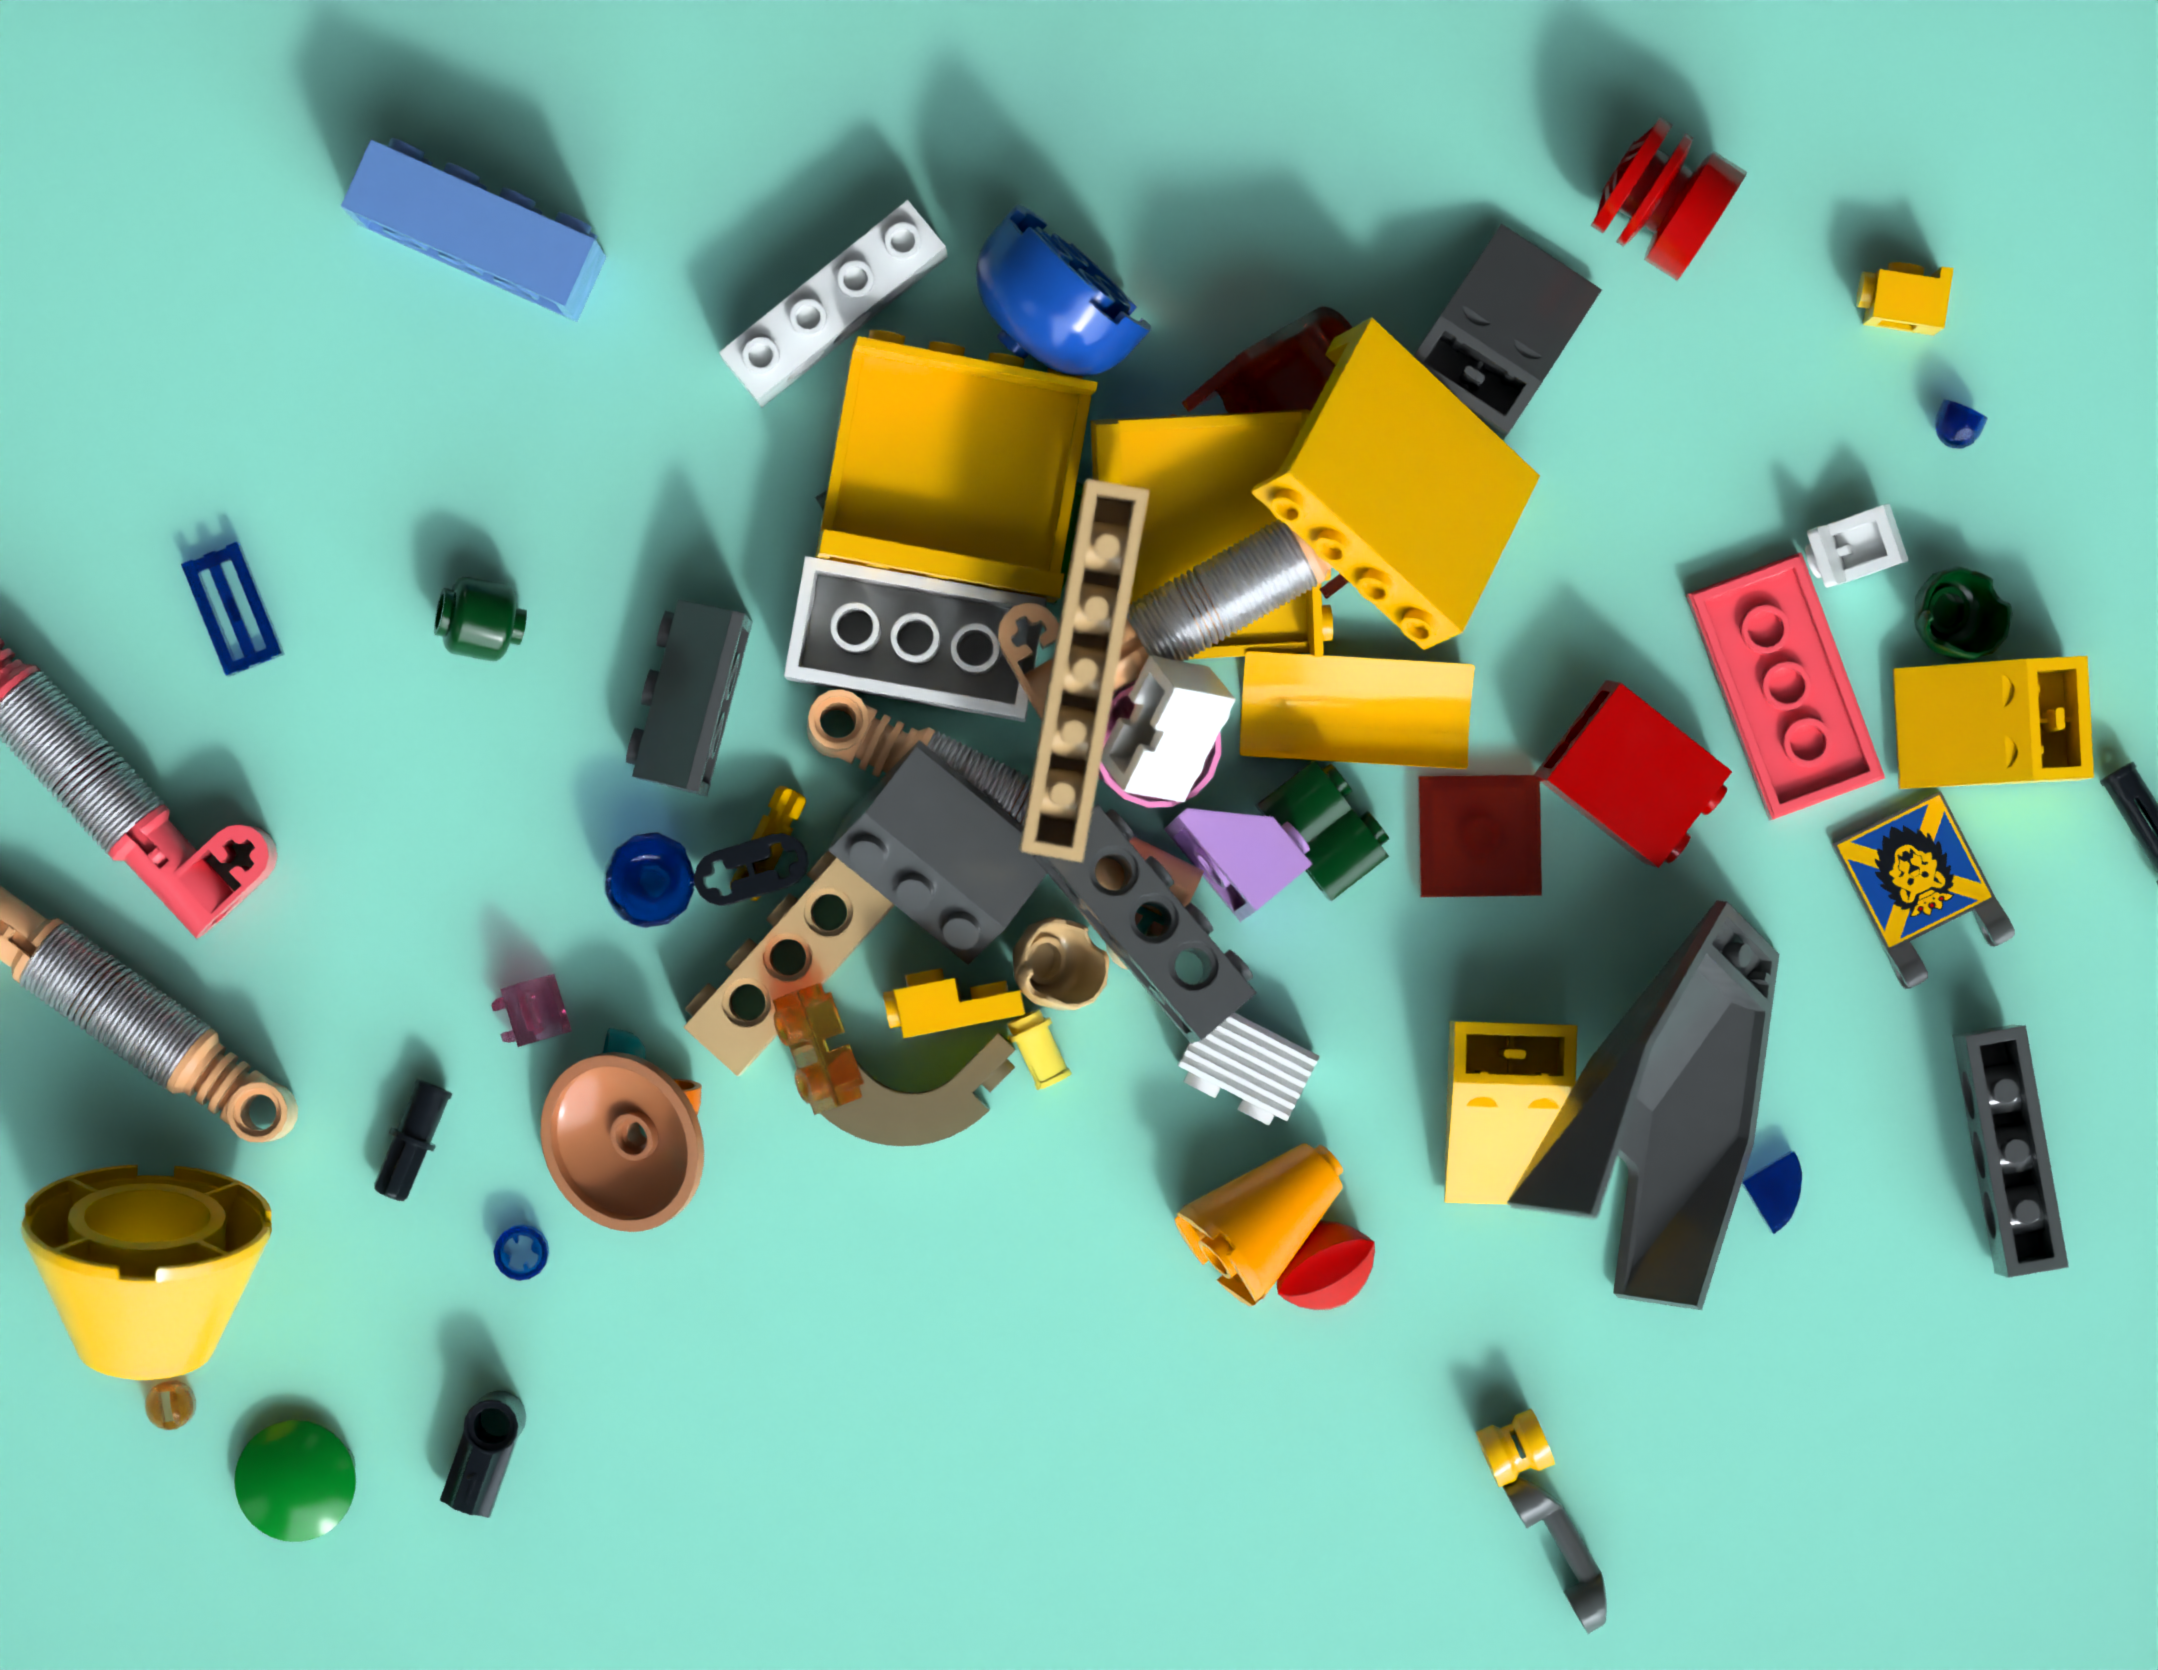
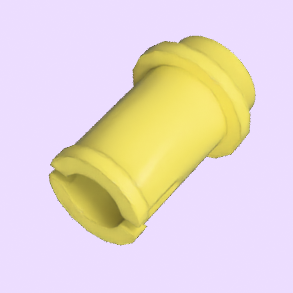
M1040 1009L1028 1012L1007 1023L1011 1032L1007 1039L1009 1043L1016 1042L1035 1082L1036 1090L1049 1087L1072 1074L1070 1069L1067 1068L1048 1028L1052 1024V1020L1050 1017L1044 1018Z

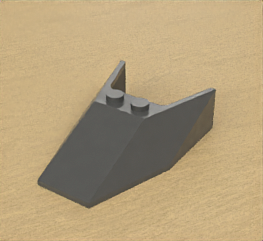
M1716 901L1589 1059L1506 1202L1512 1208L1597 1219L1617 1156H1619L1628 1168V1185L1613 1294L1618 1298L1702 1310L1754 1145L1779 953L1727 901Z

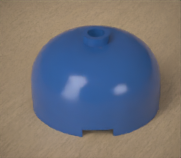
M1016 205L986 239L979 253L976 266V281L981 300L989 314L1002 328V331L997 335L998 339L1017 357L1025 360L1030 354L1045 366L1067 375L1092 376L1115 367L1151 331V325L1143 318L1137 321L1130 317L1137 306L1073 243L1069 245L1055 233L1050 236L1043 230L1047 224L1041 217L1022 205Z

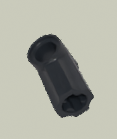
M497 1390L485 1394L470 1408L465 1417L464 1432L440 1497L441 1502L446 1503L452 1509L471 1516L477 1515L487 1518L491 1516L517 1439L526 1423L525 1408L518 1397L509 1392ZM496 1408L504 1412L510 1423L509 1433L503 1436H494L486 1432L481 1423L482 1410Z

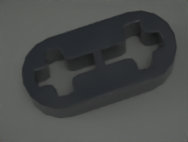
M784 833L767 835L712 852L705 856L696 867L694 874L695 887L700 896L707 902L719 906L733 905L799 883L807 872L809 865L808 853L804 845L793 836ZM781 843L784 851L796 852L798 861L789 865L790 875L786 878H780L776 870H767L757 874L754 863L772 857L773 851L771 847L773 845ZM719 861H723L726 869L734 870L746 866L749 873L748 877L731 883L732 893L727 896H723L719 888H708L706 884V878L714 875L715 869L713 864Z

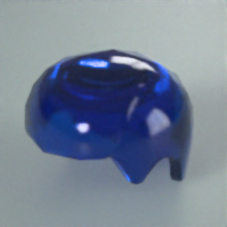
M658 832L634 835L615 848L605 865L603 884L604 893L609 904L621 920L641 928L663 926L669 924L687 910L694 892L695 873L687 856L686 848L680 842Z

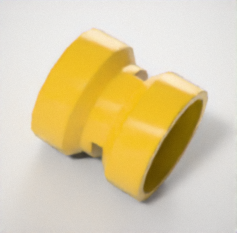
M1532 1409L1514 1415L1511 1424L1499 1428L1490 1425L1475 1432L1498 1487L1516 1481L1519 1472L1529 1468L1540 1471L1555 1464L1545 1435ZM1514 1434L1525 1457L1523 1459L1520 1458L1511 1437Z

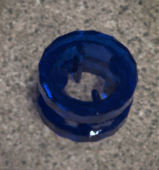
M522 1224L505 1230L496 1241L493 1253L495 1264L500 1272L510 1279L521 1281L538 1275L547 1264L550 1252L548 1241L543 1233L533 1226ZM520 1235L527 1236L533 1240L531 1250L539 1255L535 1265L530 1267L529 1263L525 1262L523 1264L524 1269L522 1270L510 1265L512 1254L505 1250L508 1240L513 1238L515 1243H518Z

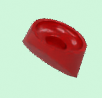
M1320 1220L1277 1279L1278 1295L1298 1307L1312 1310H1331L1346 1305L1360 1293L1368 1280L1374 1263V1241L1351 1226L1334 1221Z

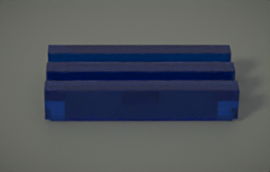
M239 542L229 544L226 548L217 552L207 553L203 555L204 557L197 560H190L181 564L227 677L285 655ZM232 561L266 645L265 649L258 652L255 649L222 564ZM209 570L244 655L243 658L238 660L234 657L201 575V572Z

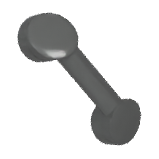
M1517 1477L1516 1481L1502 1486L1526 1528L1533 1526L1541 1520L1544 1521L1579 1583L1563 1592L1586 1632L1589 1634L1603 1626L1607 1615L1604 1578L1563 1505L1551 1494L1521 1477Z

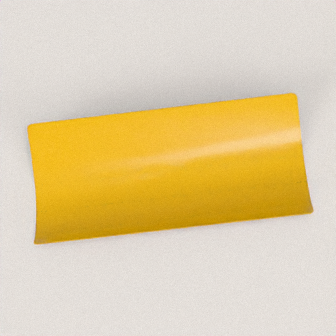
M1247 651L1245 654L1239 753L1241 756L1466 769L1468 768L1470 708L1475 666L1467 663L1330 655L1314 657L1312 654Z

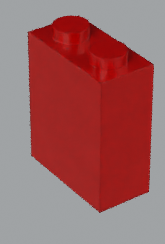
M1606 680L1533 776L1640 861L1659 868L1664 861L1671 863L1683 852L1691 838L1687 831L1701 813L1708 815L1722 801L1727 792V786L1724 785V782L1733 771L1621 682Z

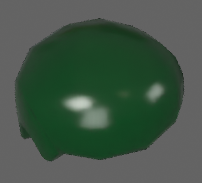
M1959 566L1933 573L1915 596L1914 622L1916 630L1928 648L1936 653L1956 660L1975 659L1994 653L2008 637L2013 614L2011 604L2003 601L1997 595L1993 588V579L1983 573Z

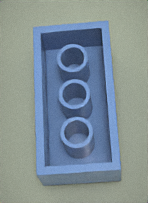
M391 138L388 146L370 140L341 204L344 211L359 226L578 322L606 259V255L596 241L598 236L590 232L591 226L561 212H558L555 221L542 216L543 212L535 207V201L505 187L502 188L499 196L488 192V188L479 183V176L452 163L447 162L443 171L432 167V162L423 158L425 154L423 151L401 140Z

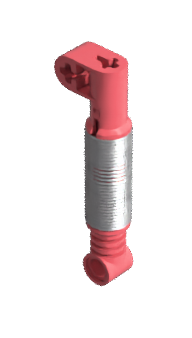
M0 638V738L2 743H6V747H10V752H14V756H18V760L22 761L23 765H26L31 774H35V778H39V783H43V787H47V792H52V797H57V802L62 803V808H67V813H72V818L76 819V823H80V827H84V831L88 832L89 836H92L93 841H97V845H101V850H105V854H108L113 861H125L196 939L203 936L265 881L274 870L278 856L276 844L271 836L261 828L250 825L227 826L217 832L197 851L169 821V808L164 804L163 800H160L159 796H155V792L151 791V787H147V783H143V778H139V774H135V769H131V765L128 762H124L123 757H119V753L114 751L113 746H109L106 738H102V734H98V729H94V726L90 725L89 720H86L85 716H81V711H77V707H73V703L69 702V698H65V694H61V690L57 689L56 685H53L52 680L45 676L44 671H41L36 665L24 664L20 659L12 662L15 653L10 648L2 650L5 643ZM235 842L245 845L252 843L255 848L249 856L254 862L251 868L248 866H236L229 871L241 884L234 891L206 860L214 855L220 863H231L237 855L232 848Z

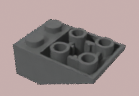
M1501 224L1414 354V357L1493 432L1504 440L1602 289Z

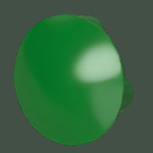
M288 1420L275 1423L256 1434L245 1446L239 1457L234 1478L238 1504L250 1523L262 1533L272 1538L288 1542H302L315 1539L333 1529L344 1518L352 1504L356 1489L355 1458L334 1433L321 1425L303 1420Z

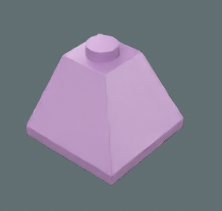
M1187 808L1164 828L1165 832L1194 866L1204 870L1202 875L1240 922L1256 912L1312 865L1304 855L1310 850L1305 839L1290 823L1286 822L1280 826L1274 817Z

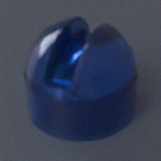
M1943 399L1935 417V429L1942 443L1950 448L1961 449L1970 446L1979 438L1988 418L1967 406Z

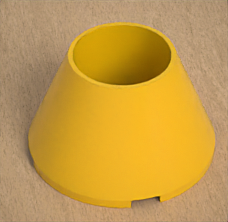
M138 1164L121 1165L80 1172L57 1180L40 1189L25 1204V1216L23 1221H21V1233L81 1361L93 1370L109 1376L125 1379L152 1380L189 1373L203 1366L212 1357L271 1236L272 1211L266 1199L252 1187L216 1172L174 1165V1176L138 1175Z

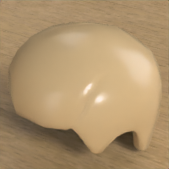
M1059 917L1045 918L1027 927L1013 948L1014 978L1019 989L1031 1002L1063 1011L1076 1010L1095 1002L1107 985L1110 961L1108 953L1098 948L1090 939L1088 927Z

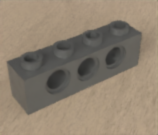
M1097 804L1092 808L1083 862L1039 854L1034 858L1191 1044L1202 1041L1257 993L1248 983L1253 978V975L1236 953L1232 950L1223 953L1208 936L1214 929L1205 915L1192 903L1184 907L1170 891L1169 888L1174 884V881L1167 870L1152 856L1144 860L1129 841L1134 838V833L1123 818L1112 809L1105 813ZM1100 859H1113L1123 868L1124 882L1119 890L1106 889L1098 882L1095 868ZM1141 905H1151L1162 914L1164 926L1158 937H1148L1138 930L1135 923V914ZM1182 951L1195 954L1202 962L1203 974L1197 984H1187L1176 974L1175 961Z
M2006 1025L1952 1035L1994 1273L2010 1278L2067 1268L2069 1265L2026 1025Z

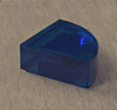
M1792 1150L1744 1178L1741 1183L1772 1234L1781 1230L1789 1222L1800 1198L1802 1169L1795 1151Z

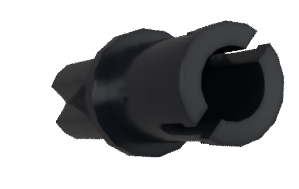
M417 1079L415 1082V1089L398 1128L391 1127L389 1134L393 1135L394 1138L374 1183V1189L378 1193L397 1201H405L408 1198L427 1151L435 1150L436 1145L431 1143L447 1102L453 1094L448 1090Z

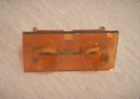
M820 982L772 1000L776 1009L774 1013V1026L777 1035L784 1045L789 1046L797 1067L795 1071L797 1090L801 1098L811 1105L814 1115L862 1098L859 1086L865 1083L861 1077L850 1044L829 1051L825 1040L845 1032L832 993H825Z

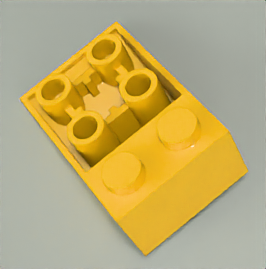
M2088 656L2030 658L1892 669L1898 789L2080 781L2094 778Z
M1449 1021L1445 1203L1507 1204L1506 1202L1576 1083L1577 1025Z

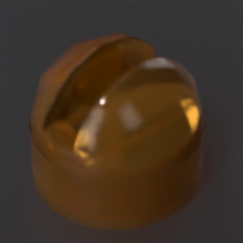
M168 1380L156 1385L150 1390L145 1400V1412L148 1419L153 1425L163 1430H174L186 1425L196 1411V1397L192 1389L185 1383L177 1380ZM170 1391V1404L174 1421H165L161 1392Z

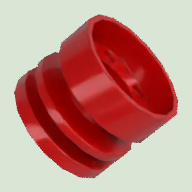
M1660 117L1649 131L1637 141H1633L1601 191L1602 196L1597 215L1590 226L1604 233L1617 212L1620 211L1630 219L1616 242L1624 247L1645 227L1654 234L1646 250L1644 260L1673 279L1678 280L1727 208L1747 172L1715 151L1708 155L1694 171L1684 165V162L1691 149L1693 137L1685 133L1671 156L1658 148L1673 125Z

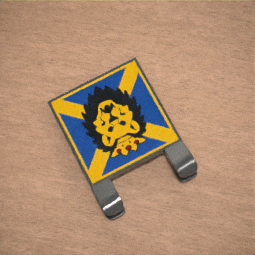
M1941 791L1832 844L1852 887L1887 953L1900 985L1905 989L1917 986L1928 978L1926 967L1910 943L1911 940L1973 910L1980 930L1987 944L1991 947L1998 946L2015 935V929L1991 890Z

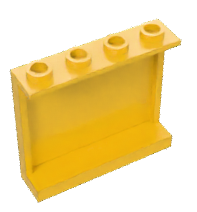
M1371 317L1333 339L1325 354L1336 364L1332 374L1279 472L1254 485L1251 493L1266 505L1277 519L1289 526L1313 548L1321 559L1328 562L1348 580L1366 600L1372 602L1395 623L1406 637L1425 650L1463 633L1540 475Z
M869 330L868 338L857 336L852 346L815 558L1046 598V602L1054 603L1060 598L1064 574L1061 573L1090 401L1091 396L1097 390L1098 382L1084 380L1083 376L1063 374L1049 367L1047 372L1024 368L1025 360L1023 358L1008 354L989 353L988 361L965 357L964 347L946 342L931 341L929 342L928 349L904 345L905 336L889 331Z
M1310 410L1090 420L1093 480L1149 490L1129 604L1132 605V601L1137 602L1138 598H1143V594L1148 595V592H1153L1154 588L1158 589L1159 585L1164 586L1165 582H1173L1174 577L1180 579L1181 573L1186 575L1187 570L1193 572V566L1201 565L1202 561H1207V558L1212 559V555L1217 556L1218 552H1223V549L1228 550V546L1233 547V544H1238L1239 540L1244 541V537L1249 538V535L1254 534L1255 531L1260 532V528L1270 525L1271 521L1276 522L1277 518L1272 514L1271 510L1251 491L1254 485L1279 472L1310 415ZM1331 569L1327 571L1325 581H1330ZM1321 583L1317 584V587H1312L1311 591L1306 590V594L1301 593L1300 597L1296 596L1295 600L1291 599L1290 603L1285 602L1284 606L1280 605L1279 609L1275 608L1274 612L1269 611L1268 615L1264 614L1263 618L1259 617L1258 621L1253 620V624L1248 623V626H1243L1242 630L1237 629V633L1231 632L1230 637H1224V641L1218 639L1217 644L1212 643L1211 648L1206 647L1205 651H1200L1199 654L1194 655V658L1189 657V659L1245 656L1247 651L1310 653L1314 657H1324L1323 641H1332L1333 616L1331 605H1322Z

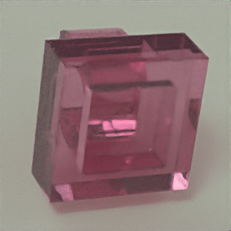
M555 974L500 989L502 997L497 998L491 1004L493 1011L506 1009L513 1030L500 1034L503 1042L510 1043L516 1041L517 1046L521 1047L572 1032Z

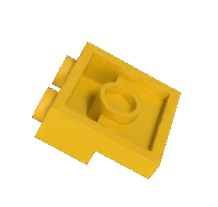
M942 968L905 975L906 988L883 992L889 1027L901 1026L903 1038L1026 1014L1021 990L1009 992L1007 980L970 987L972 1000L962 1001L958 979L951 978L945 980Z

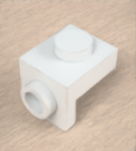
M1890 504L1881 505L1828 525L1807 530L1810 541L1805 548L1807 561L1812 573L1816 578H1822L1826 588L1844 584L1909 561Z

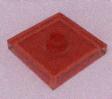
M1533 775L1418 777L1420 898L1542 896L1540 781Z

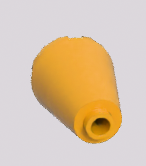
M1302 1143L1184 1205L1183 1209L1176 1214L1178 1216L1174 1219L1182 1238L1201 1264L1204 1265L1209 1261L1222 1274L1217 1281L1235 1298L1251 1307L1265 1298L1343 1189L1341 1180L1338 1177L1343 1173V1168L1336 1157L1324 1146L1318 1145L1314 1149L1310 1145Z

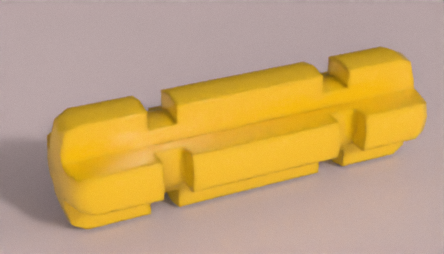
M786 786L777 787L768 804V807L771 808L768 816L763 814L751 840L778 833L791 835L793 828L790 825L793 819L798 821L805 807L806 798ZM781 843L771 847L773 851L772 857L754 863L757 874L767 870H774L784 850ZM746 866L737 868L730 882V889L733 881L749 876ZM761 896L756 897V898H753V899H750V900H751V901H757Z

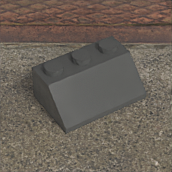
M678 600L675 613L664 612L656 646L665 648L660 671L649 670L641 699L642 705L650 706L644 730L634 728L626 755V763L635 765L633 777L707 797L753 623L745 613Z
M920 740L846 814L828 849L829 852L967 965L1006 929L1047 874L1034 858L1037 854L1019 850L1023 826Z

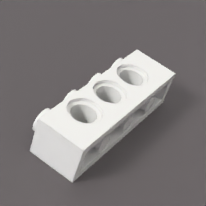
M906 200L722 349L719 354L724 363L762 408L948 257L946 246L909 200Z

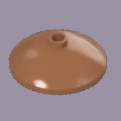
M608 1052L596 1054L575 1063L565 1070L554 1082L542 1110L541 1144L547 1167L554 1182L573 1207L590 1220L604 1227L625 1232L653 1229L676 1217L684 1210L695 1195L701 1180L704 1166V1143L701 1127L693 1106L679 1085L667 1073L643 1058L626 1053ZM639 1124L645 1130L647 1138L642 1135Z

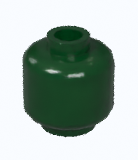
M462 577L457 580L452 589H442L436 610L434 634L443 637L445 648L452 654L487 661H498L505 655L510 643L521 644L525 632L527 610L517 608L516 594L509 585L472 577Z

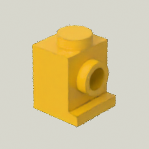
M1903 262L1888 263L1887 270L1879 269L1876 273L1863 271L1856 298V306L1865 308L1863 325L1931 336L1936 335L1945 328L1954 268L1941 266L1931 277L1924 276V267Z

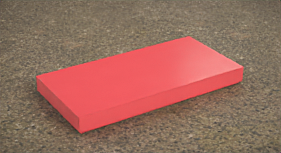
M1801 552L1686 595L1769 821L1885 779Z

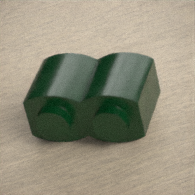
M1314 760L1255 806L1262 816L1274 817L1280 826L1288 822L1301 834L1310 848L1304 855L1312 863L1305 871L1328 901H1332L1389 857L1382 847L1389 840V837L1370 812L1366 811L1359 817L1351 808L1345 797L1353 791L1338 770L1331 763L1322 769Z

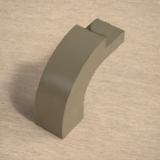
M998 1033L950 1081L930 1091L916 1093L898 1091L882 1084L845 1049L800 1094L829 1122L857 1138L887 1146L904 1147L934 1143L967 1129L990 1111V1108L974 1091L982 1084L991 1092L1015 1068L1007 1058L1016 1049Z

